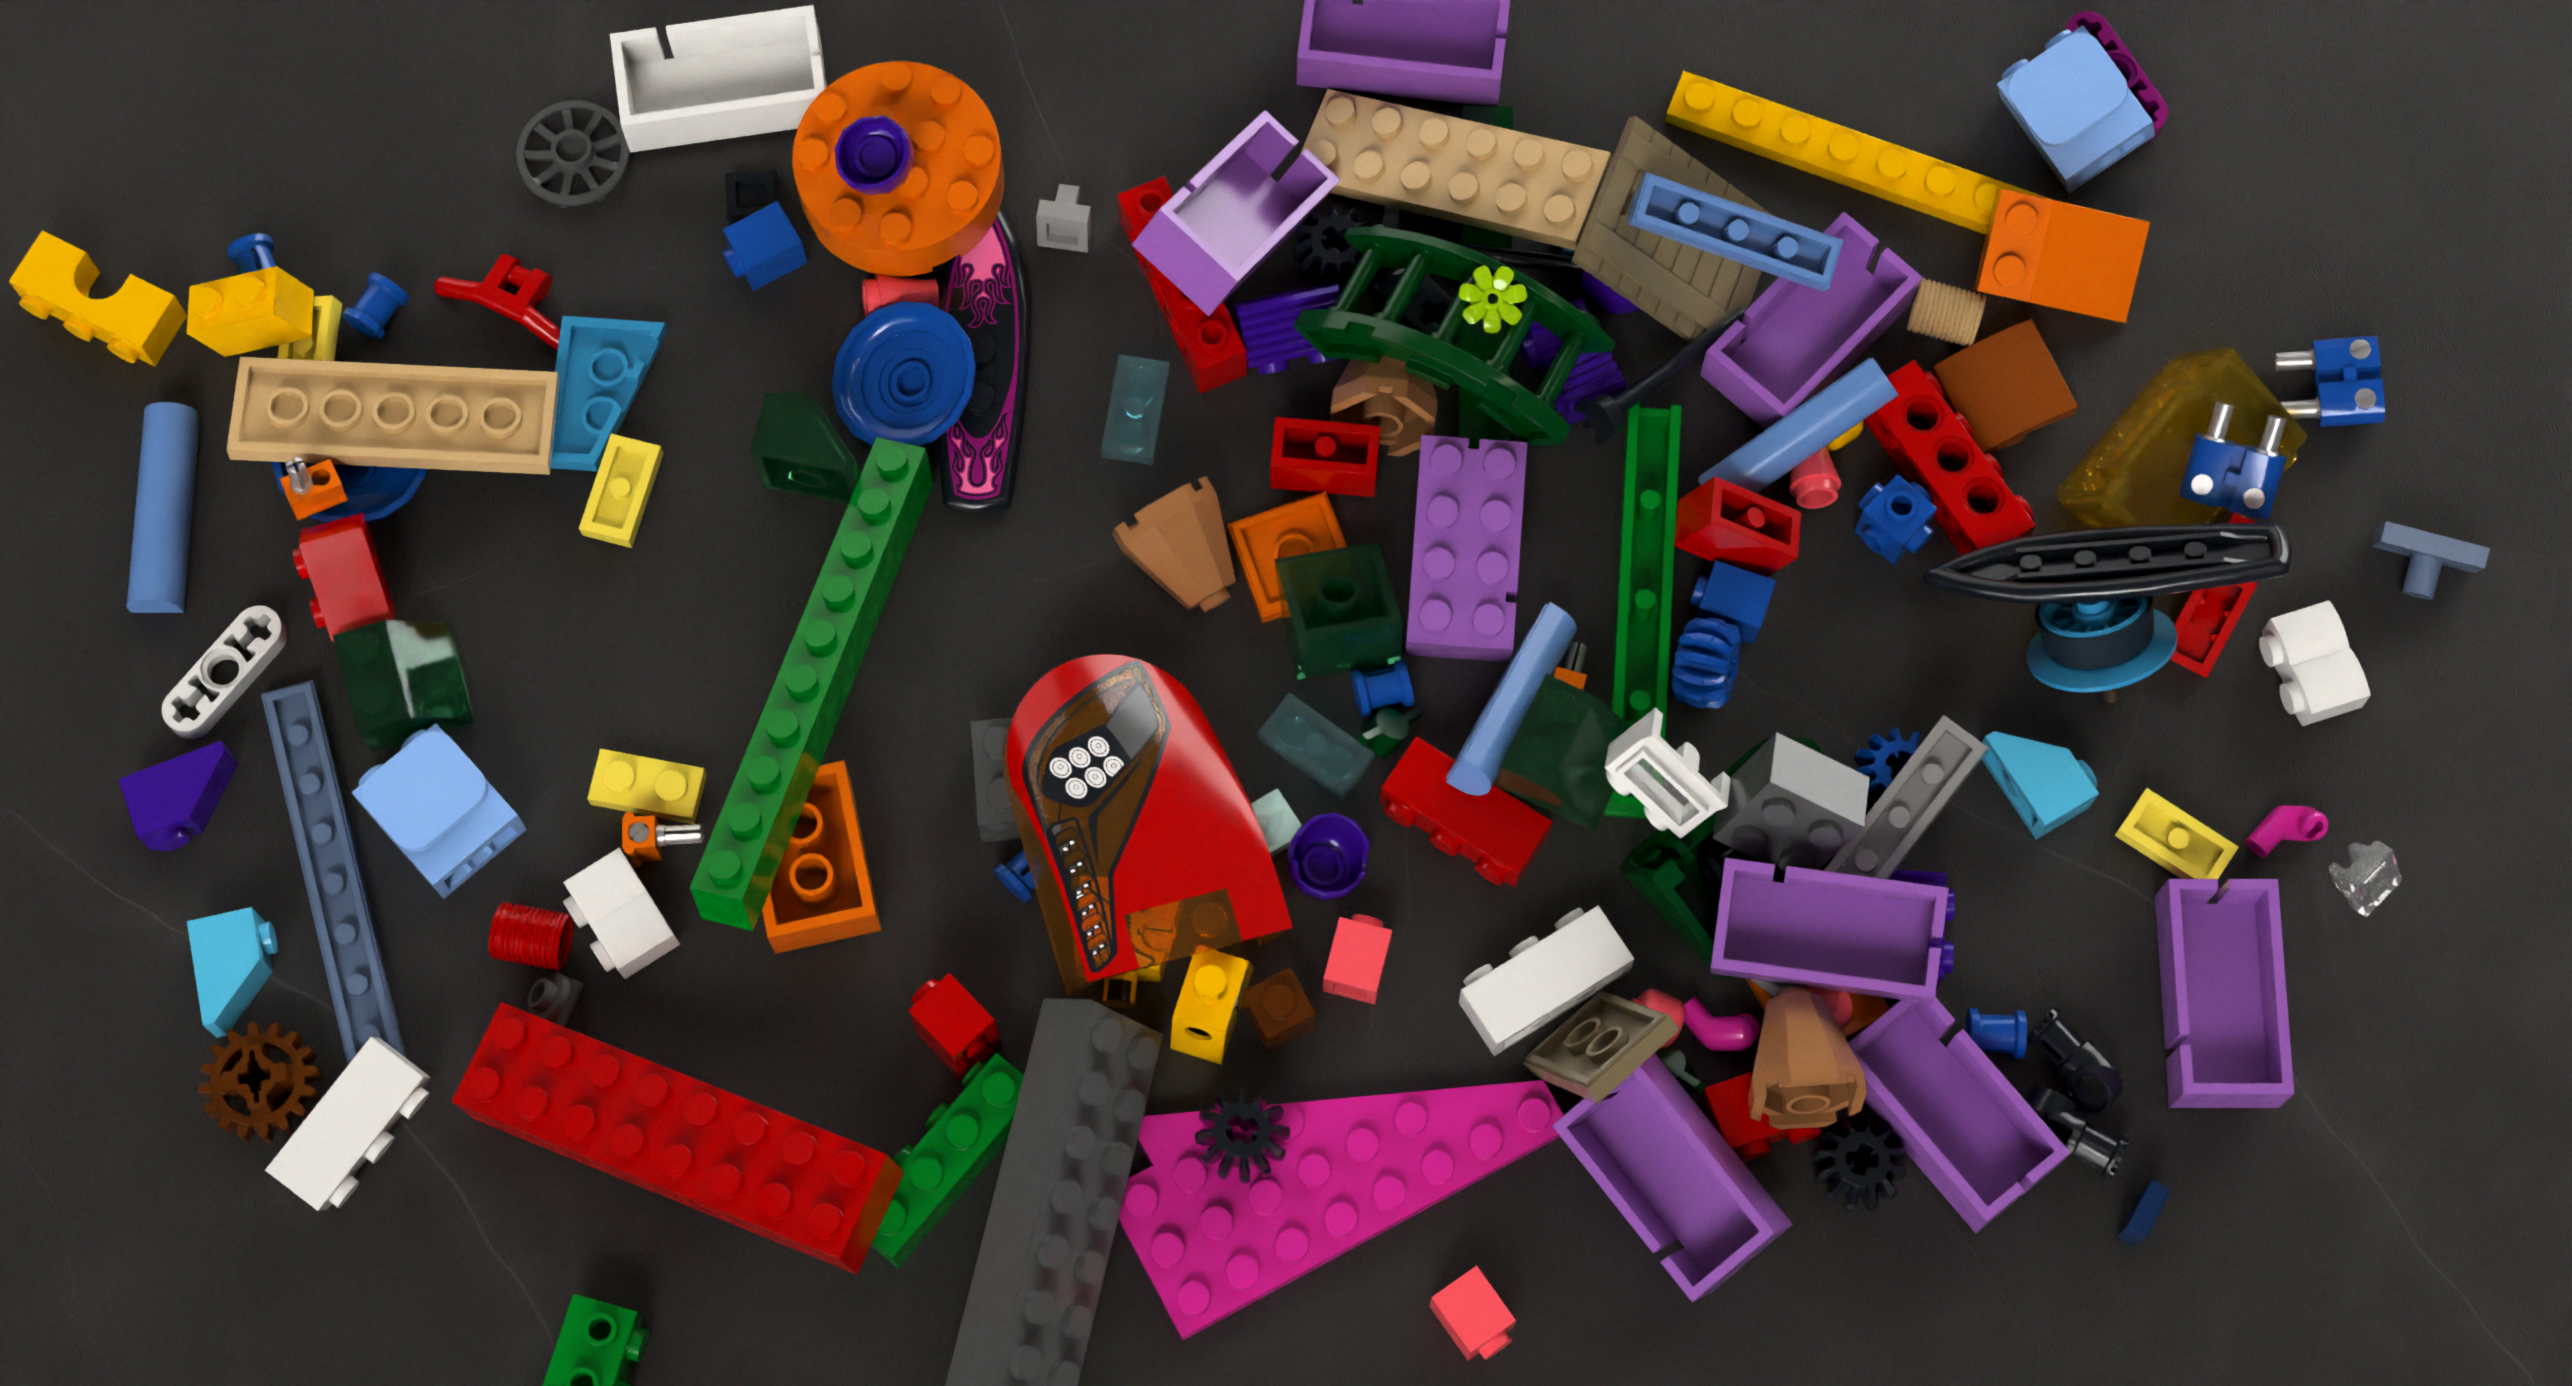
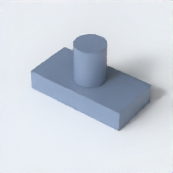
M2388 521L2375 526L2370 547L2409 556L2410 560L2401 592L2409 596L2433 600L2442 565L2475 573L2485 569L2490 552L2488 547Z

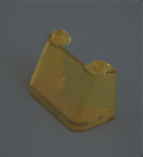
M2231 346L2186 352L2173 358L2157 372L2058 488L2056 497L2074 517L2089 528L2134 525L2213 524L2226 508L2221 506L2213 507L2179 496V490L2195 434H2207L2216 401L2234 405L2225 439L2235 441L2236 444L2259 447L2268 415H2276L2287 419L2277 453L2287 457L2283 472L2296 461L2298 456L2296 451L2309 436Z

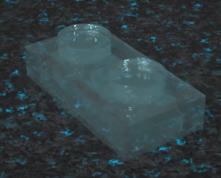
M1118 355L1101 446L1102 458L1153 465L1170 375V362Z
M1290 692L1257 732V739L1341 800H1344L1375 760V753L1363 747L1359 741Z

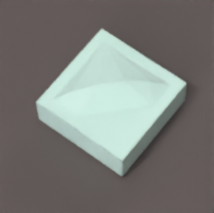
M1277 788L1251 803L1271 857L1288 848L1292 837L1299 827L1302 826Z

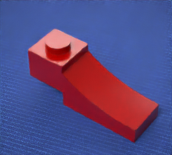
M2233 512L2227 523L2256 522ZM2258 581L2191 591L2174 623L2178 642L2170 660L2207 678L2254 593Z

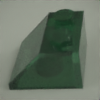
M783 391L781 395L770 392L765 393L750 448L762 487L848 505L860 478L858 466L818 402H814L809 396L797 391Z
M1378 542L1275 559V571L1285 637L1297 680L1394 664V661L1401 659L1403 621Z
M383 620L333 635L356 729L371 752L403 743L413 733L421 729L427 731L435 723L444 731L475 722L448 622Z
M1546 673L1499 767L1496 786L1589 830L1595 831L1615 790L1606 777L1605 762L1608 745L1629 729L1630 726L1596 696Z

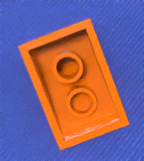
M1997 189L1973 290L2126 323L2150 222L2006 189Z

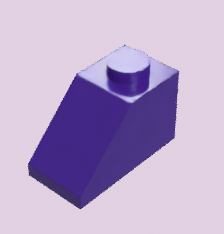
M222 740L118 779L136 835L151 851L157 849L159 851L178 849L189 842V837L204 831L238 766L234 754Z

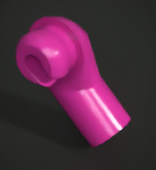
M2277 806L2245 839V844L2254 854L2261 858H2266L2281 840L2310 841L2321 839L2328 831V820L2322 812L2312 807Z
M1697 996L1684 1004V1024L1709 1050L1741 1051L1750 1047L1759 1035V1023L1750 1014L1741 1013L1738 1016L1714 1017Z

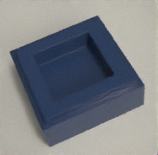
M2153 1179L2140 1190L2116 1237L2132 1246L2140 1244L2148 1237L2170 1195L2168 1192L2169 1188Z

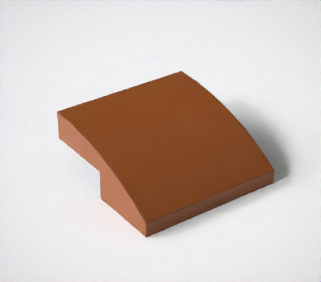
M2032 318L1968 346L1937 363L1931 369L1932 374L1942 388L1943 395L1953 413L1959 412L1968 421L1973 431V440L1984 455L2022 442L2027 433L2073 416L2078 409L2075 399Z

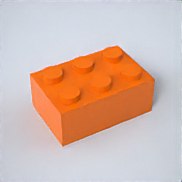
M844 760L820 765L763 905L762 912L767 938L775 954L882 931L853 788Z

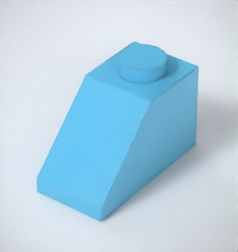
M1996 731L1986 735L1982 741L1988 747V751L1981 760L2036 840L2089 809L2099 795L2096 789L2098 785L2097 779L2091 768L2083 760L2077 761L2067 748Z
M252 907L187 921L202 1023L216 1038L228 1035L227 1031L234 1027L273 972L270 954L278 952L275 930L271 921L265 922Z

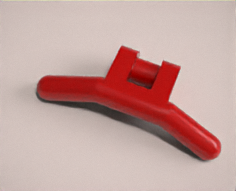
M504 253L498 258L483 283L446 276L439 277L435 281L434 290L439 296L476 302L522 324L558 352L561 329L534 308L537 302H541L549 292L552 284L551 274L538 268L530 271L521 266L519 259ZM514 285L520 289L516 295L504 291L505 288Z

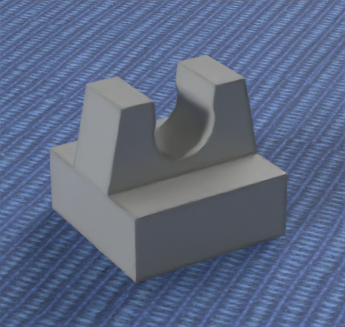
M1059 184L1055 201L1039 200L1036 215L1037 246L1088 253L1091 240V206L1078 204L1080 186Z

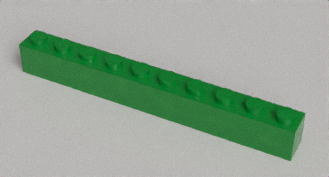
M876 437L690 885V890L701 919L753 931L934 484L927 451L924 447Z

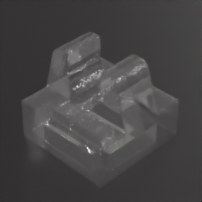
M2375 840L2370 846L2351 843L2347 849L2350 859L2354 863L2348 869L2342 868L2334 862L2329 866L2333 884L2347 897L2350 908L2365 917L2402 881L2393 849L2378 840Z

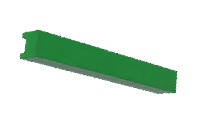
M1637 403L1627 411L1625 416L1607 750L1608 745L1655 707L1663 714L1660 737L1665 740L1681 405H1671L1670 410L1640 408V403ZM1644 758L1639 760L1638 763L1663 785V776ZM1606 777L1604 816L1648 819L1644 813V805L1632 793L1627 796L1619 794Z

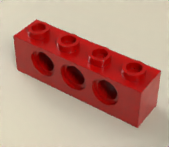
M1165 176L1117 194L1119 221L1130 245L1157 211L1174 196ZM1131 245L1199 394L1246 376L1247 352L1224 302L1208 316Z
M1915 360L1888 375V380L1899 396L1864 419V422L1908 483L1915 482L1929 493L1933 500V505L1938 508L1934 518L1959 553L1962 555L1984 546L2019 537L2031 536L2036 527L2031 507L2022 496H2014L2003 481V471L1996 459L1988 453L1984 455L1973 440L1974 435L1970 424L1959 412L1953 413L1944 401L1942 388L1934 375L1928 371L1923 372ZM1910 417H1921L1930 424L1931 429H1915L1909 424L1907 419ZM1951 458L1960 465L1961 470L1957 472L1947 471L1939 465L1938 459ZM1981 499L1990 506L1992 512L1986 514L1978 513L1969 506L1968 500Z

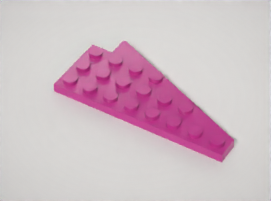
M1544 1080L1265 1105L1263 1112L1278 1105L1283 1109V1117L1274 1125L1289 1127L1290 1137L1275 1143L1281 1145L1286 1150V1156L1283 1161H1276L1265 1156L1271 1167V1174L1268 1177H1263L1255 1166L1249 1167L1250 1182L1247 1184L1240 1182L1239 1168L1233 1167L1230 1176L1225 1180L1219 1178L1218 1168L1222 1159L1210 1165H1204L1201 1155L1210 1146H1202L1195 1142L1196 1132L1202 1129H1209L1199 1120L1201 1111L1143 1116L1138 1141L1151 1167L1128 1178L1118 1221L1183 1341L1554 1141L1560 1135L1552 1125L1564 1115ZM1216 1109V1110H1210V1111H1213V1112H1215V1113H1217V1114H1220L1217 1109ZM1239 1125L1233 1127V1140L1230 1141L1233 1143L1241 1139L1247 1146L1252 1143V1131L1255 1130L1252 1128L1248 1131H1243Z

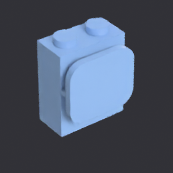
M2084 25L2074 32L2070 30L2060 32L2045 45L2046 51L2031 61L2022 59L2014 63L2002 74L2003 80L1997 83L2001 100L2068 193H2071L2155 136L2152 119L2127 86L2126 79L2099 41L2089 34Z
M437 723L427 731L421 729L408 737L396 755L385 764H378L369 769L359 780V787L351 792L366 812L443 899L527 830L518 814Z

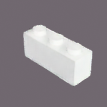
M1599 905L1584 913L1582 908L1569 912L1555 923L1554 926L1557 931L1541 941L1536 936L1527 938L1509 952L1512 959L1493 969L1491 964H1486L1463 980L1466 987L1461 989L1459 1004L1493 1056H1496L1631 971L1634 957Z
M370 1037L265 1171L317 1211L328 1210L331 1204L340 1208L358 1187L360 1182L354 1178V1175L368 1159L373 1164L376 1163L394 1141L395 1137L388 1132L403 1115L409 1120L424 1104L430 1094L424 1087L431 1077L381 1038Z

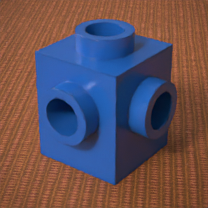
M1898 474L1886 487L1879 482L1875 484L1858 505L1863 511L1854 532L1861 537L1863 542L1872 551L1882 555L1893 566L1908 550L1916 554L1935 532L1930 525L1938 508L1933 505L1931 496L1922 486L1915 482L1908 483Z

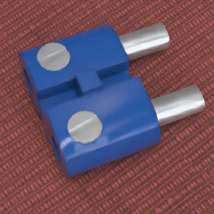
M2376 335L2312 340L2310 351L2275 354L2276 371L2312 369L2313 384H2315L2316 390L2315 399L2280 402L2281 417L2285 419L2316 417L2319 428L2384 423L2385 399L2383 380L2380 378L2381 361Z
M2216 401L2207 434H2195L2179 496L2213 507H2225L2239 514L2269 519L2287 459L2286 456L2277 453L2287 419L2276 415H2268L2259 447L2236 444L2235 441L2225 439L2234 405Z

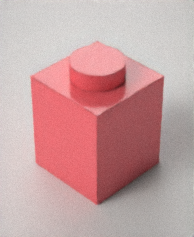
M1354 914L1352 919L1339 917L1323 977V992L1375 1004L1391 945L1392 930L1383 928L1384 923L1381 920L1367 915Z
M1475 1266L1431 1297L1429 1307L1468 1361L1479 1353L1487 1360L1512 1342L1507 1333L1513 1330L1516 1319L1478 1266Z

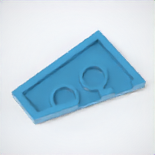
M562 316L555 372H558L560 386L551 468L598 472L610 434L617 435L668 333L666 323Z

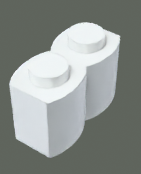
M2329 600L2269 619L2262 630L2263 636L2259 639L2260 651L2265 663L2269 667L2274 666L2283 680V684L2280 685V697L2284 708L2290 715L2295 714L2300 724L2306 726L2363 707L2371 696L2363 669L2349 646L2341 619Z
M617 848L563 882L571 894L570 897L563 900V903L579 928L588 923L591 926L598 940L591 943L590 947L606 972L616 967L623 978L626 979L681 945L620 848Z

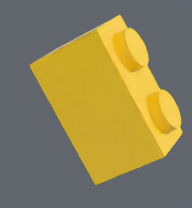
M278 266L190 286L186 334L224 357L311 338L314 290Z

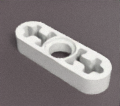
M259 605L249 607L241 612L166 696L162 704V716L175 734L185 739H196L207 734L284 648L287 641V629L274 610ZM256 624L262 628L267 626L271 635L266 640L260 637L254 639L250 632L251 628ZM236 643H239L244 650L247 649L252 655V659L249 662L234 648ZM223 660L236 661L239 665V672L232 682L225 685H218L212 682L211 672L217 663ZM201 683L204 684L211 694L217 697L213 702L197 688ZM184 704L189 707L196 705L195 708L200 715L194 721L187 717L183 719L179 712L180 707Z

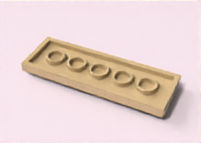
M1331 89L1326 91L1301 151L1302 153L1305 149H1308L1340 179L1339 183L1330 192L1332 194L1383 206L1401 208L1400 210L1571 250H1576L1613 158L1611 152Z
M240 357L226 450L230 460L287 462L291 459L292 463H295L294 457H299L304 463L318 464L331 459L333 465L550 475L560 386L558 372Z

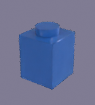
M778 201L723 229L728 248L721 251L733 276L737 279L744 275L753 291L808 263L802 241Z
M1715 560L1710 577L1699 575L1690 604L1699 607L1696 618L1708 620L1710 617L1724 620L1726 624L1735 625L1738 627L1742 641L1755 645L1776 580Z

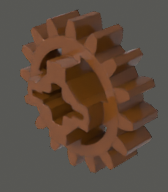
M255 1021L249 1022L247 1036L241 1037L233 1029L227 1031L231 1044L226 1048L212 1044L210 1049L218 1057L215 1064L206 1063L200 1066V1070L211 1078L210 1082L198 1086V1092L203 1097L213 1099L203 1108L205 1113L212 1119L222 1116L217 1126L227 1134L237 1128V1136L244 1142L249 1143L255 1131H258L260 1138L266 1143H270L273 1141L274 1129L278 1127L289 1136L292 1135L294 1128L291 1120L295 1116L305 1120L310 1114L303 1107L306 1101H318L321 1098V1094L312 1088L310 1084L323 1078V1072L316 1066H307L313 1062L317 1054L310 1046L300 1048L303 1038L294 1030L284 1037V1029L275 1022L270 1024L266 1034L263 1033L261 1027ZM270 1049L284 1052L289 1056L293 1064L287 1065L285 1062L274 1063V1056L270 1054ZM240 1059V1061H239V1062L236 1064V1066L232 1069V1067L234 1066V1064ZM264 1071L270 1079L261 1082V1091L257 1093L251 1085L260 1083V1074ZM291 1093V1095H290V1097L287 1099V1101L279 1108V1106L282 1104V1102H283V1101L286 1099V1097ZM229 1100H235L236 1102L247 1101V1108L251 1111V1116L236 1112Z

